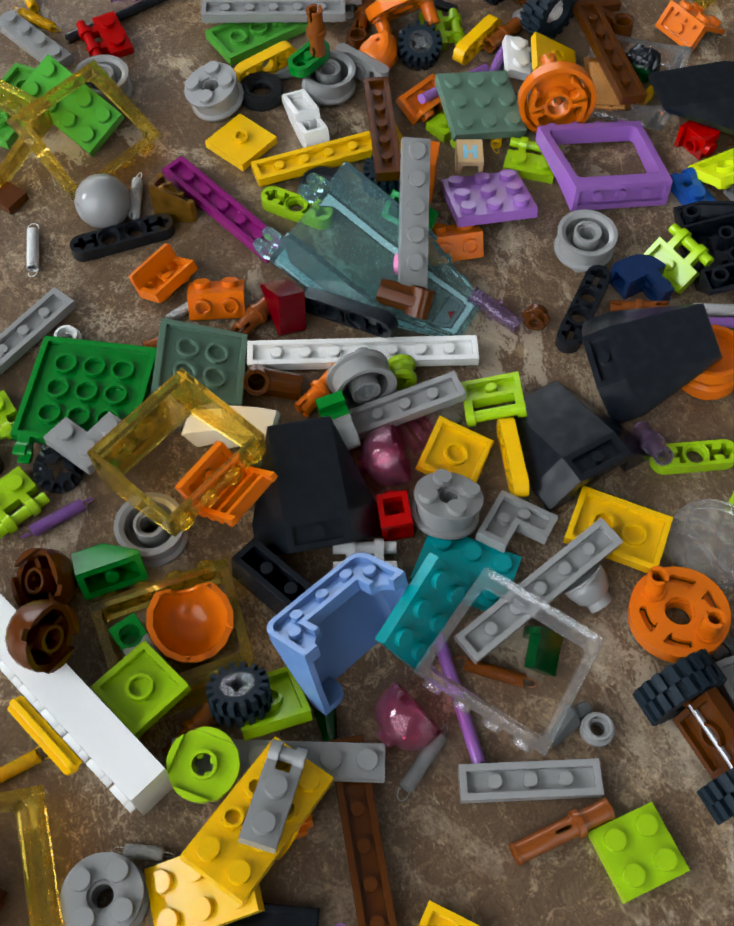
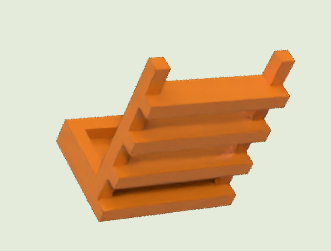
M216 441L174 488L202 518L208 517L211 521L217 520L220 524L226 522L229 527L233 528L278 476L273 471L241 464L223 442Z

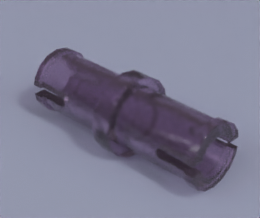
M478 286L467 299V302L487 314V319L490 321L494 319L512 334L523 320V318H520L503 306V301L500 299L496 301Z
M642 421L634 426L633 434L640 441L642 450L646 454L651 455L657 465H668L673 460L674 453L666 445L664 436L660 432L654 431L648 422Z

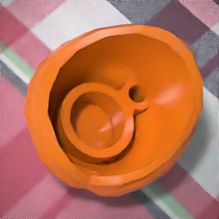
M384 30L373 34L359 48V51L387 65L389 69L398 61L397 39L389 31Z

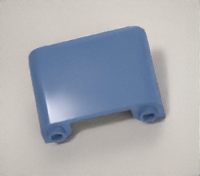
M356 553L347 557L276 614L266 627L271 643L312 706L326 716L341 703L344 697L342 685L336 679L378 643L375 637L408 587L405 571L371 554Z

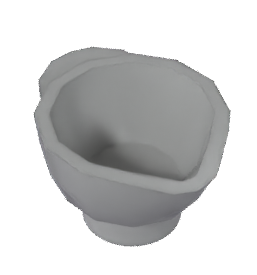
M597 564L563 592L576 604L586 606L591 613L603 609L613 599L608 592L610 583L607 573L600 564Z

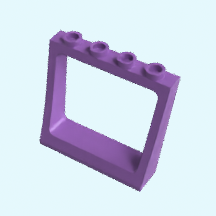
M621 119L617 122H602L599 120L594 123L580 124L579 122L562 125L549 123L548 125L538 126L535 141L552 170L571 212L583 209L601 210L667 204L673 180L640 121H625ZM630 141L634 144L646 173L579 177L558 145Z

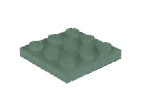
M507 70L436 74L435 85L453 141H456V139L484 140L525 136L527 128L520 117L518 102Z
M161 318L150 396L208 407L242 406L248 334Z

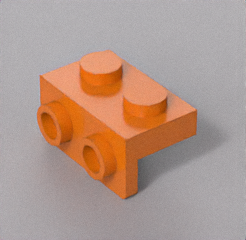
M434 73L402 94L395 101L413 126L421 120L423 123H426L436 114L434 112L436 109L443 110L440 97L425 104H420L418 101L419 94L436 87L434 81L436 76Z
M436 223L428 239L430 262L434 265L482 258L484 256L483 230L478 225L457 227V224L446 225L444 223Z
M165 243L129 275V279L141 298L161 304L168 300L179 286L188 282L191 275L198 270V267L194 260L178 257L171 245Z
M225 277L221 281H210L206 278H200L189 282L187 302L190 320L242 318L246 314L245 280H238L236 277Z

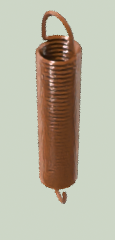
M461 655L453 658V662L456 657L466 658L464 671L495 679L496 681L518 686L519 688L523 687L524 680L527 678L536 683L535 686L526 685L527 687L534 688L537 686V682L534 679L528 678L525 673L495 666L484 661H480L475 665L469 657Z

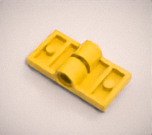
M272 740L181 853L182 861L241 906L245 904L275 861L280 860L296 839L300 827L333 784L334 777L306 759L276 854L238 843L239 835ZM284 743L283 746L291 748L289 745ZM279 761L276 769L289 773L292 764Z

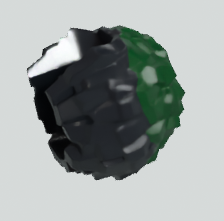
M637 43L625 53L641 83H648L650 81L648 75L651 72L660 71L661 53L651 47L644 48L643 44Z

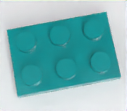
M428 535L410 576L409 583L430 552L439 556L469 586L461 603L486 611L510 592L522 557L507 551L502 553L469 537L457 540H443Z
M429 552L375 637V640L407 666L418 671L422 663L429 656L430 650L438 637L447 627L454 611L463 601L469 586L439 556Z

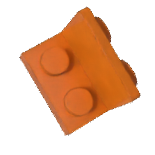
M671 0L655 24V27L687 52L691 53L706 31L721 35L726 31L720 26L722 22L713 15L708 17L703 13L705 9L695 2L691 4L686 0H681V2Z

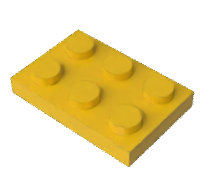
M583 485L563 543L569 544L597 520L602 518L624 541L606 559L645 573L651 571V567L659 566L674 517Z
M181 856L144 869L154 926H224L265 911L259 884L245 904L241 906L182 861Z

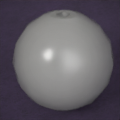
M106 173L92 174L83 179L76 189L74 205L79 217L91 227L102 229L124 222L130 212L131 196L126 185L117 177Z

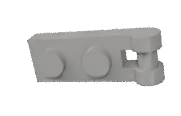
M273 739L238 840V843L276 854L309 749L299 746L297 750L283 746L284 742ZM279 761L292 764L289 773L276 769Z

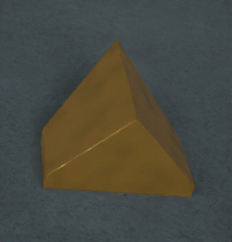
M161 172L148 183L154 214H168L172 217L173 222L194 223L198 220L195 202L192 199L188 201L181 199L184 196V192L179 193L171 181L166 184L165 177Z

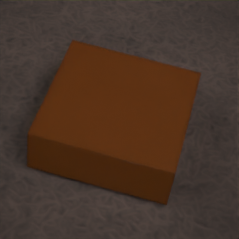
M8 181L0 187V209L10 215L29 199L27 192Z

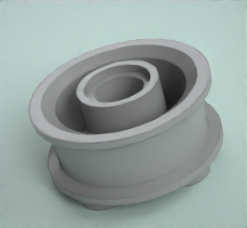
M330 50V58L309 76L303 78L302 89H305L317 104L327 106L345 104L352 97L356 89L354 79L356 66L354 61L342 52Z
M91 56L80 62L74 70V75L116 110H119L132 95L133 87L129 79L128 66L122 59L116 56Z
M210 61L195 70L185 81V97L192 105L196 116L201 120L216 122L226 119L234 114L243 102V87L237 80L235 71L228 64Z
M583 209L570 212L559 222L557 236L554 241V252L560 262L578 273L587 272L589 267L593 265L605 267L613 256L614 247L618 240L617 227L609 217L594 210Z
M360 347L354 352L343 356L328 369L327 386L332 393L342 391L348 410L393 394L397 388V379L395 374L389 370L386 356L380 351L367 347Z
M438 469L434 473L422 477L417 482L414 489L415 500L411 507L412 520L421 531L432 537L443 540L465 538L476 530L479 523V512L484 502L480 486L463 475L452 473L445 469Z
M148 492L132 497L121 506L114 520V534L119 545L139 550L146 568H156L171 563L180 556L188 542L189 530L181 506L172 497L162 493ZM149 527H158L152 533H145Z
M100 852L82 859L68 873L61 888L59 903L60 912L67 926H140L149 907V895L145 876L132 861L118 853ZM106 889H113L114 897L112 902L105 908H99L97 900L100 893Z

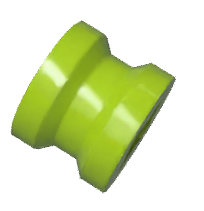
M406 354L390 357L388 359L389 370L395 374L397 379L396 389L403 390L416 385L415 359Z

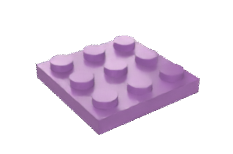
M504 169L497 173L479 172L472 176L462 177L454 175L448 179H441V191L457 227L537 217L538 207L517 170Z

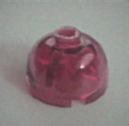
M385 425L372 431L364 439L362 456L358 457L362 473L364 475L369 473L373 481L387 487L398 486L412 481L411 464L409 458L405 459L403 452L406 448L394 425Z
M393 681L377 699L374 708V718L380 729L376 732V735L388 748L391 749L396 745L403 751L415 752L422 750L433 743L443 732L432 718L430 720L427 718L428 715L424 712L421 705L400 684L398 685L396 681Z

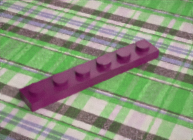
M183 156L162 168V173L169 182L171 181L175 187L181 192L183 191L188 198L192 199L195 204L266 264L277 257L285 247V240Z

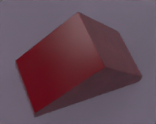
M287 278L262 283L260 287L279 337L305 331V291Z

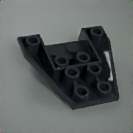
M725 60L651 72L648 75L653 90L656 92L665 112L734 135L733 61Z
M698 201L674 207L675 223L691 232V237L698 244H703L709 249L708 253L714 258L713 263L708 267H705L700 261L693 266L700 273L693 281L696 290L709 296L734 290V201ZM683 245L679 247L680 253L685 259L690 252Z
M704 303L609 311L582 323V340L597 390L610 418L618 424H623L646 415L723 358Z
M554 381L524 397L527 417L518 418V415L511 416L516 422L531 489L549 512L574 500L579 487L620 466L626 472L650 458L648 452L630 431L558 381Z
M330 416L267 426L261 469L273 471L278 477L255 503L252 528L254 537L275 555L351 543L382 535L377 503Z

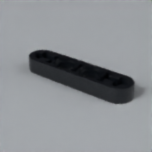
M158 213L77 235L70 241V249L77 261L87 262L167 240L174 235L175 227L170 215ZM136 230L143 232L138 237L129 236L131 232ZM112 237L117 239L112 244L103 243V241L107 238Z
M593 265L587 270L558 329L555 345L559 351L570 354L580 348L583 341L582 323L573 321L571 316L578 314L583 316L586 321L594 318L611 279V273L608 268L602 265ZM596 277H599L600 279L597 284V287L592 285L593 280ZM591 295L595 298V301L585 302L581 296ZM572 331L574 332L573 339L570 342L565 341L569 332Z
M305 287L303 290L305 291V312L383 338L390 337L398 326L396 317L387 310L313 287Z

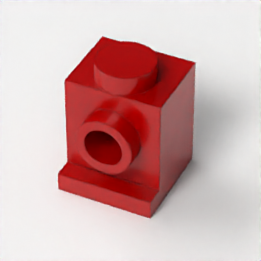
M689 120L680 126L674 146L677 148L682 146L695 158L701 160L715 152L720 132L714 128Z
M389 490L383 494L376 495L384 541L413 538L414 528L407 490Z

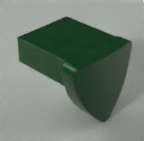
M524 627L522 637L529 639L524 667L545 676H556L564 636L547 627Z

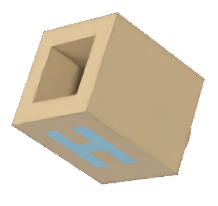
M456 139L455 175L464 177L483 172L484 155L482 139Z

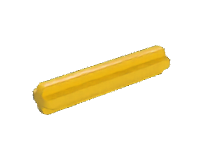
M20 695L16 699L13 698L7 708L9 713L64 775L70 776L80 769L81 758L24 696Z

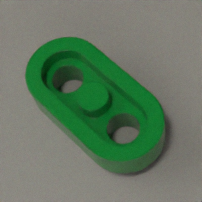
M310 41L288 58L289 73L297 78L309 76L330 58L329 43L325 41L326 54L323 57L316 58L315 55L312 56L310 54Z

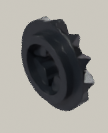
M51 447L40 451L33 463V475L37 484L45 491L54 494H62L73 490L80 483L84 474L82 469ZM62 457L63 467L71 471V473L60 472L56 480L53 481L54 472L46 465H56Z

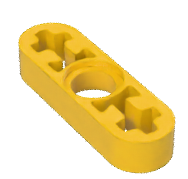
M491 14L484 17L457 43L452 59L463 66L467 65L483 49V39L494 33L495 28L501 25V19Z
M284 40L239 62L234 68L237 80L241 82L247 75L255 72L274 74L288 65V58L297 51L296 48ZM269 59L268 64L264 68H261L263 63Z
M513 417L497 419V438L509 492L519 498L528 497L529 479L515 419Z

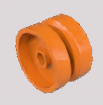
M712 325L723 358L681 388L690 396L702 400H718L734 391V331L727 327Z

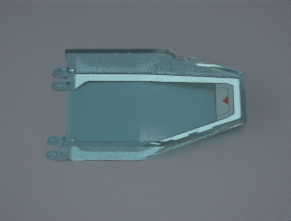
M343 162L331 181L319 176V174L310 173L306 177V182L309 186L305 183L300 184L297 189L299 195L307 202L313 204L291 232H287L285 236H282L272 227L266 226L262 234L269 243L261 238H257L253 242V247L262 258L270 260L304 288H317L387 310L396 317L398 321L396 328L426 336L462 335L484 303L464 274L460 275L451 263L453 258L450 254L443 252L436 242L437 236L430 228L427 288L435 291L436 295L428 320L409 316L403 313L404 311L383 305L375 300L382 278L398 282V275L394 273L393 262L395 254L398 253L399 203L348 162Z

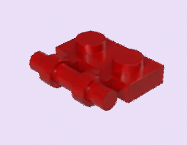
M114 11L93 17V26L91 27L86 25L84 20H79L76 23L78 34L81 40L85 41L87 45L86 50L90 57L109 54L121 58L134 53L133 45ZM100 37L102 42H96L95 39Z

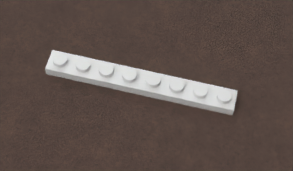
M477 335L247 341V369L253 364H262L267 368L276 370L328 369L332 363L337 362L343 356L354 352L360 347L380 351L386 356L387 360L394 355H410L415 359L416 367L478 365L479 363Z

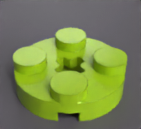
M203 726L196 728V730H191L187 734L178 737L168 752L166 771L169 781L175 792L190 802L205 804L220 801L234 788L241 771L240 752L232 739L217 728ZM205 755H210V763L214 765L212 771H206L203 776L198 775L199 768L194 765L195 760H202Z

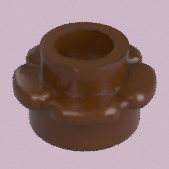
M362 28L350 29L346 37V44L359 50L362 43L368 39L366 31Z
M540 304L530 305L522 314V318H524L523 324L531 330H543L550 322L548 310Z

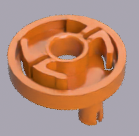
M376 0L365 9L369 24L375 25L377 33L384 30L392 33L389 21L421 9L424 20L428 22V27L432 24L437 25L440 23L433 2L435 0Z
M549 52L550 59H547L546 53L542 55L540 59L541 67L534 70L524 80L518 93L517 102L520 117L526 127L534 133H537L538 126L548 125L549 123H556L557 125L571 124L573 122L585 123L591 116L596 104V90L590 74L576 63L557 61L556 55L552 52Z
M677 566L651 567V571H648L635 585L627 607L628 624L637 642L653 656L671 663H676L677 660L687 657L690 653H696L700 649H706L710 655H713L723 644L731 625V610L723 591L710 578L693 569ZM670 608H679L688 615L689 623L683 625L676 624L666 616L665 611ZM640 609H645V610H646V613H647V616H648L649 620L651 621V623H652L654 626L657 625L656 627H653V626L649 623V621H648V619H647V617H646V615H645V611H643V610L640 611ZM670 638L681 643L691 644V648L689 645L673 642L670 640Z

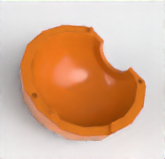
M212 582L197 584L185 590H161L153 595L147 608L146 628L152 643L166 658L184 664L197 663L214 657L226 645L234 628V611L227 595Z

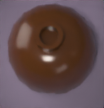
M31 548L24 551L16 560L14 567L19 568L17 577L11 578L13 597L19 608L34 600H54L65 605L71 601L77 589V580L74 574L73 563L66 555L59 550Z
M43 599L26 603L13 614L6 628L5 643L7 651L13 660L23 668L37 673H54L64 666L75 649L70 644L73 634L77 636L79 634L77 615L72 607L54 600Z

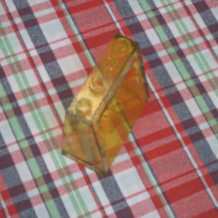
M181 368L88 450L87 454L101 481L175 537L181 531L189 529L195 522L196 516L205 508L213 506L222 491L228 486L236 484L245 469L251 464L259 462L267 448L264 434ZM192 415L241 448L169 515L124 475Z

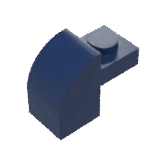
M637 254L613 264L609 283L624 300L643 292L650 301L668 300L669 303L674 291L670 281L662 276L666 265L655 257Z

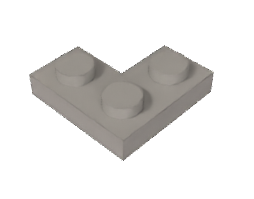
M108 412L88 432L65 417L43 438L48 446L91 475L134 432L130 425L111 412Z
M501 490L477 531L475 540L502 553L505 552L515 532L545 545L559 516Z

